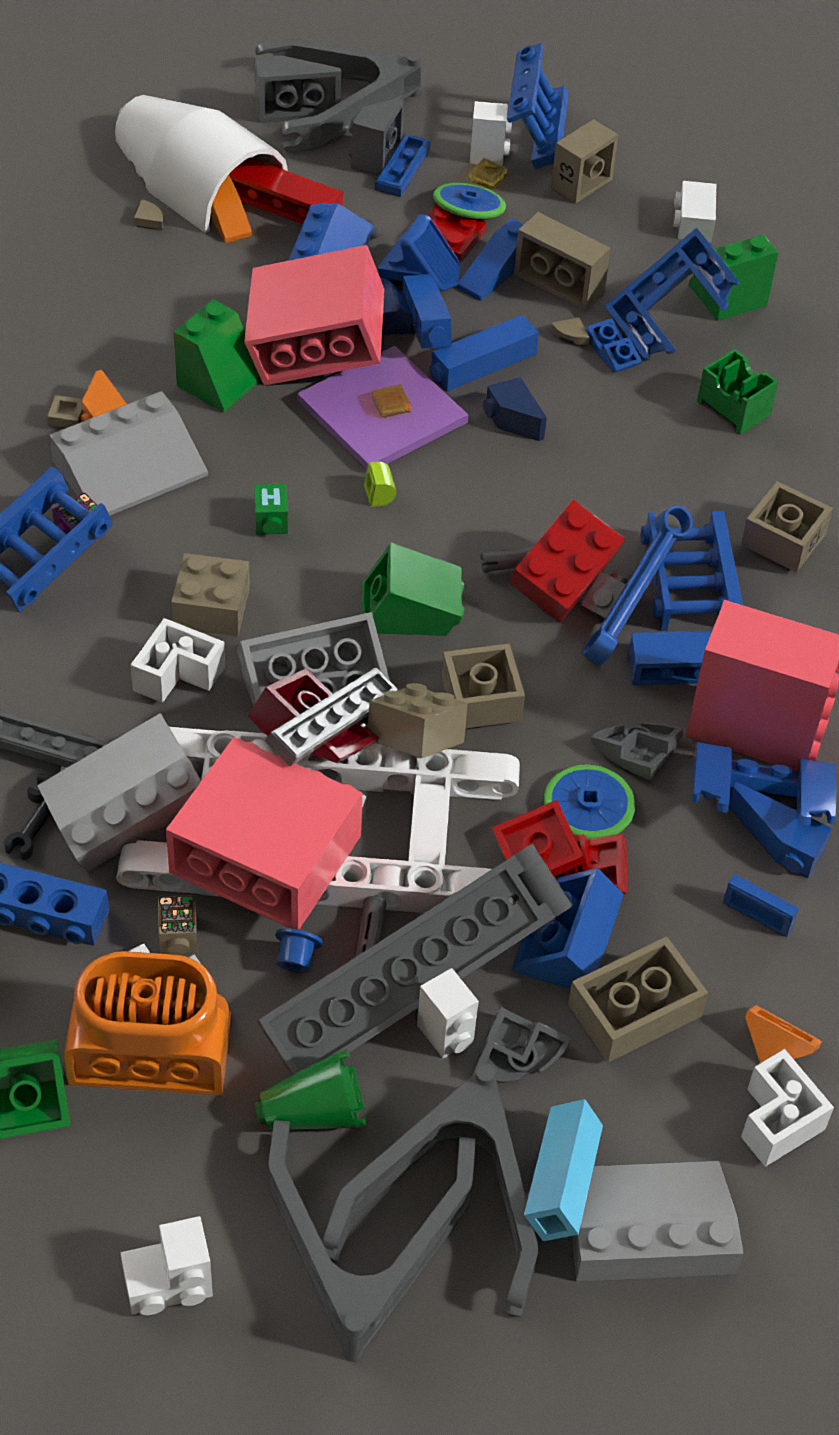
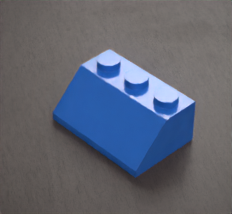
M338 203L311 205L289 261L363 245L368 246L374 230L373 225Z
M598 868L556 878L573 906L522 939L512 966L516 973L564 988H570L572 981L599 969L624 894Z

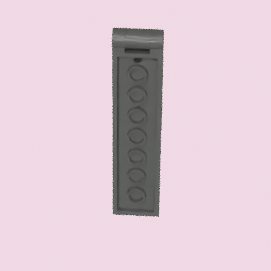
M531 844L257 1020V1023L292 1076L339 1051L347 1049L350 1053L419 1007L421 985L451 968L460 979L464 978L573 905L534 845ZM509 897L514 900V905L509 902Z

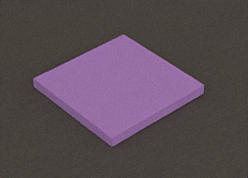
M396 346L381 352L380 364L344 370L297 393V401L366 470L370 462L388 464L468 423V414Z

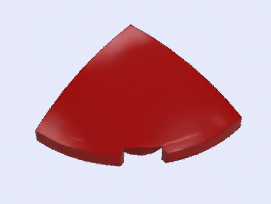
M623 833L590 840L587 839L585 834L574 836L586 863L563 873L568 876L598 868L624 895H627L628 855L627 842Z

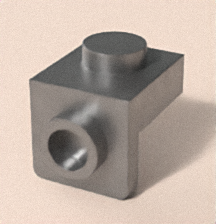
M600 572L581 606L605 620L628 580L614 572L610 576Z

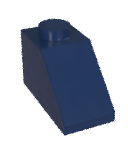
M521 377L487 386V397L483 403L487 417H491L499 429L537 441L544 440L547 417Z

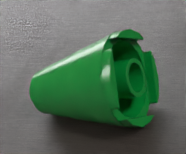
M347 1049L339 1051L261 1091V1100L255 1101L259 1123H267L269 1130H273L274 1120L290 1121L289 1130L360 1128L366 1126V1118L358 1119L357 1111L365 1108L355 1067L346 1066L344 1059L351 1057Z

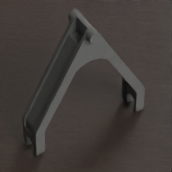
M300 39L266 42L259 44L255 48L256 55L271 53L273 56L282 55L338 67L341 69V78L370 83V85L317 116L284 122L281 125L283 135L293 132L300 133L299 138L296 140L282 142L284 149L289 152L322 147L349 132L352 118L357 117L365 106L398 98L404 99L408 96L416 97L421 94V57L418 53H410L407 57Z
M481 1064L472 1077L341 1189L322 1243L330 1259L338 1261L355 1214L439 1142L459 1139V1137L475 1138V1144L483 1147L493 1159L518 1258L517 1268L507 1298L508 1304L505 1313L521 1317L535 1272L538 1244L534 1228L524 1216L527 1200L495 1077L496 1071L492 1065Z
M274 1120L268 1161L270 1172L268 1180L269 1192L339 1339L344 1357L348 1361H358L362 1358L364 1349L467 1211L470 1204L473 1182L475 1138L459 1137L455 1183L393 1265L375 1275L359 1276L345 1272L331 1262L286 1168L290 1137H288L290 1121Z

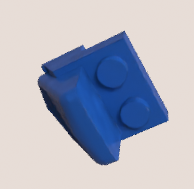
M419 214L404 235L402 234L380 264L378 272L380 278L403 281V276L432 274L439 291H445L458 286L460 262L433 220L427 215Z

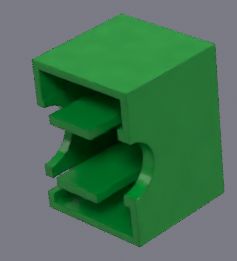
M733 349L703 368L697 402L700 405L707 402L736 424V432L741 435L771 415L779 381L765 371L760 375L754 373L749 366V359L736 349Z

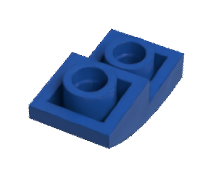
M613 318L587 326L586 331L591 345L603 362L614 373L641 365L642 360L630 337L623 338Z

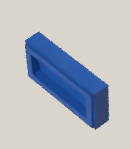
M736 874L728 882L723 903L786 937L793 928L799 909Z

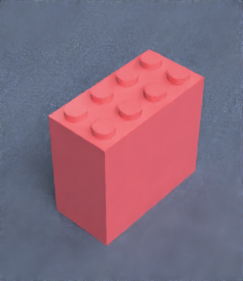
M363 245L252 269L244 342L264 386L380 364L384 287L368 246Z
M724 600L705 648L686 737L711 745L730 747L733 752L774 765H785L792 768L793 771H798L800 759L816 761L821 743L816 741L821 742L824 737L835 702V695L839 688V674L836 673V671L839 672V635Z
M233 737L166 829L169 873L286 927L299 930L361 837L363 793L349 784H342L332 780L317 770H309L296 763L289 766L280 756L261 749L255 743L245 742Z

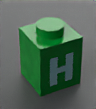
M254 484L256 535L288 534L286 484Z

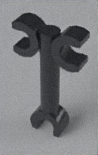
M38 774L36 777L37 785L50 777L45 774ZM31 787L27 789L28 799L31 802L40 804L21 832L11 833L4 842L5 852L10 854L15 846H23L20 852L22 860L25 861L32 855L33 838L51 814L40 790H35Z

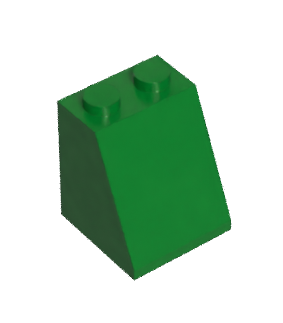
M764 234L715 248L716 252L740 282L738 286L733 285L726 299L729 305L725 311L719 307L695 275L689 280L690 288L717 321L762 308L768 304L779 252Z
M213 299L174 331L177 387L223 413L261 381V377L245 345V331L236 311Z
M390 543L362 581L361 614L372 612L377 634L447 636L455 625L460 624L464 615V607L461 601L464 589V582L461 581V567Z

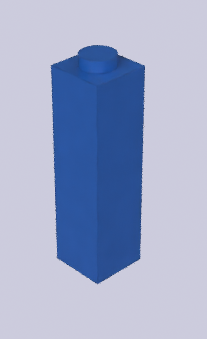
M433 275L403 276V292L411 311V323L421 349L451 346V317Z
M520 315L451 343L449 347L432 351L431 376L446 391H450L537 355L539 331L523 315Z

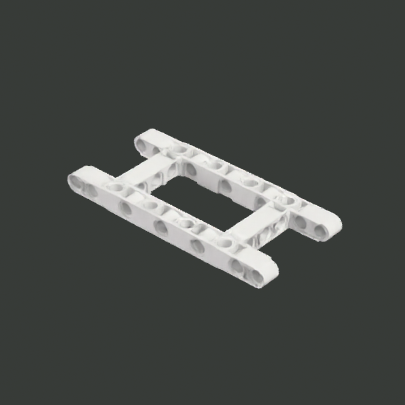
M169 727L198 776H202V779L233 737L245 742L255 743L261 749L279 756L264 741L268 737L264 733ZM376 742L339 763H334L312 754H308L296 762L300 766H307L317 770L339 783L349 784L356 790L383 792V789L411 791V794H414L409 861L348 856L317 904L363 908L364 899L375 895L386 900L387 906L385 910L425 913L492 870L488 868L445 865L449 799L451 796L502 801V798L514 796L519 790V760L509 754L446 749L421 759ZM137 840L136 843L126 844L121 849L116 879L125 887L219 896L169 873L166 842ZM509 897V902L513 904V899Z

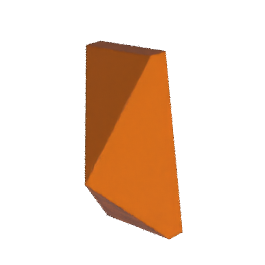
M757 1005L750 1008L745 1015L760 1063L784 1049L793 1059L810 1055L822 1043L816 1037Z

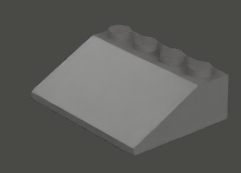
M162 391L49 435L52 461L77 496L85 492L97 505L102 503L106 507L109 516L208 476V470L179 413Z
M372 612L240 641L236 649L244 682L253 707L265 687L305 668L333 694L374 668H377L389 680Z
M160 713L37 786L76 860L88 873L120 854L124 845L136 843L137 840L142 841L169 825L200 784L201 779Z
M719 1161L594 1166L579 1234L571 1236L576 1282L731 1275L737 1273L744 1254L738 1217Z

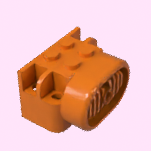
M120 951L103 955L92 961L81 972L74 989V1001L64 1051L68 1085L222 1096L232 1011H229L225 998L217 994L215 982L209 971L202 964L189 957L174 954Z

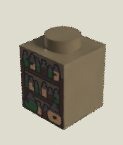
M195 895L158 897L160 954L185 955L187 953H198Z

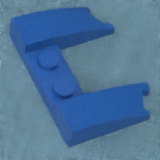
M697 228L605 305L645 360H650L651 354L665 351L667 354L677 351L648 310L690 274L694 273L723 311L729 305L726 299L733 285L738 286L740 283Z
M697 742L692 777L693 802H698L702 794L708 800L719 798L716 810L728 813L730 787H733L738 782L755 791L797 797L799 825H810L811 816L822 817L823 813L827 816V822L834 824L836 817L835 764L800 759L798 771H793L792 768L785 765L768 767L758 765L755 761L748 759L732 761V748Z

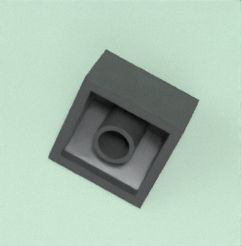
M398 98L365 106L357 117L352 118L349 126V133L352 134V141L349 147V156H352V169L377 176L380 175L403 137L404 99Z

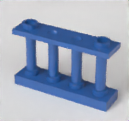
M542 43L533 46L528 45L517 51L507 114L509 123L522 119L534 142L531 162L535 169L554 163L556 142L564 137L569 92L565 85L552 88L541 68L544 49Z
M53 466L0 514V555L8 547H11L34 565L25 575L19 578L0 563V580L10 587L6 593L15 609L19 612L27 605L33 603L38 595L92 543L104 536L109 527L113 525L109 513L102 503L92 512H89L66 493L69 491L61 472ZM56 503L81 521L68 534L43 516ZM32 525H35L58 543L45 556L41 555L20 538Z
M711 511L709 524H705L704 528H692L689 534L678 540H704L705 544L709 543L710 548L708 551L668 552L652 578L655 593L653 616L654 618H659L661 631H668L671 614L718 613L719 615L724 600L743 605L724 511ZM648 512L647 523L641 526V544L646 545L647 549L657 534L655 512ZM671 528L677 533L681 532V528ZM709 564V567H714V573L710 576H666L664 565ZM713 588L714 592H719L718 600L670 601L668 589Z

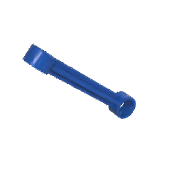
M673 505L657 516L655 521L656 536L604 622L583 647L581 655L597 667L602 665L614 651L618 643L617 636L673 543L689 534L692 530L693 519L686 508ZM668 514L675 516L680 522V533L673 531L669 527L667 522Z

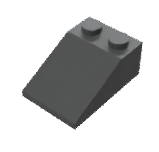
M282 55L255 57V104L260 123L317 116L341 102L340 68Z

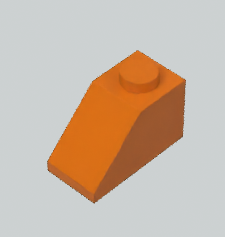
M102 370L96 371L83 397V414L80 415L81 422L127 405Z

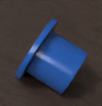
M278 929L275 937L281 941L276 964L288 971L308 972L313 950L322 946V939L302 930Z

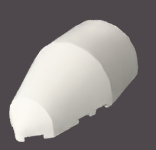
M141 95L133 98L119 111L115 129L116 142L127 159L134 164L138 176H142L149 193L204 233L210 231L211 206L220 185L230 172L244 160L251 157L288 171L286 160L277 150L219 110Z

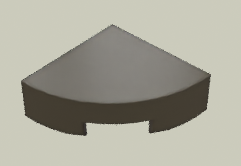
M141 200L134 217L135 226L163 230V214L160 208L149 201Z
M579 317L552 322L551 332L557 338L561 339L563 337L574 341V345L589 344V335Z

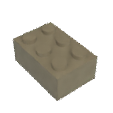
M537 212L518 229L514 275L586 311L605 293L611 248Z
M666 936L572 981L568 1006L607 1063L702 1017L709 993Z

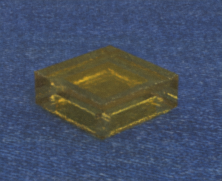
M485 158L469 172L470 181L490 190H493L507 176L506 167Z
M401 384L372 390V399L381 418L411 412V403Z

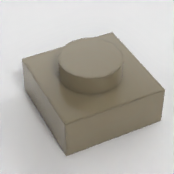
M55 395L47 416L48 425L68 428L81 423L80 415L83 414V399Z

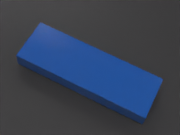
M405 134L375 181V190L401 197L429 152L431 141Z

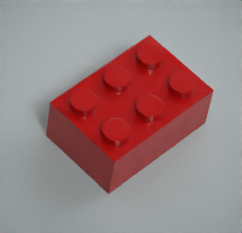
M573 499L515 568L509 584L561 623L594 583L600 572H603L617 555L625 538Z

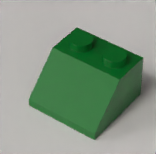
M54 1039L0 1049V1139L71 1126L58 1040Z

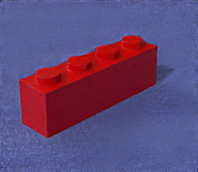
M251 157L240 163L229 174L242 202L304 224L311 205L338 203L343 206V191Z

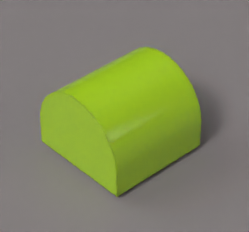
M370 462L364 481L369 505L371 507L387 505L395 499L397 494L390 467L383 462Z

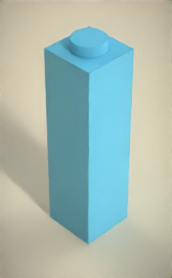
M585 1099L550 1108L524 1216L542 1241L579 1234L603 1127Z

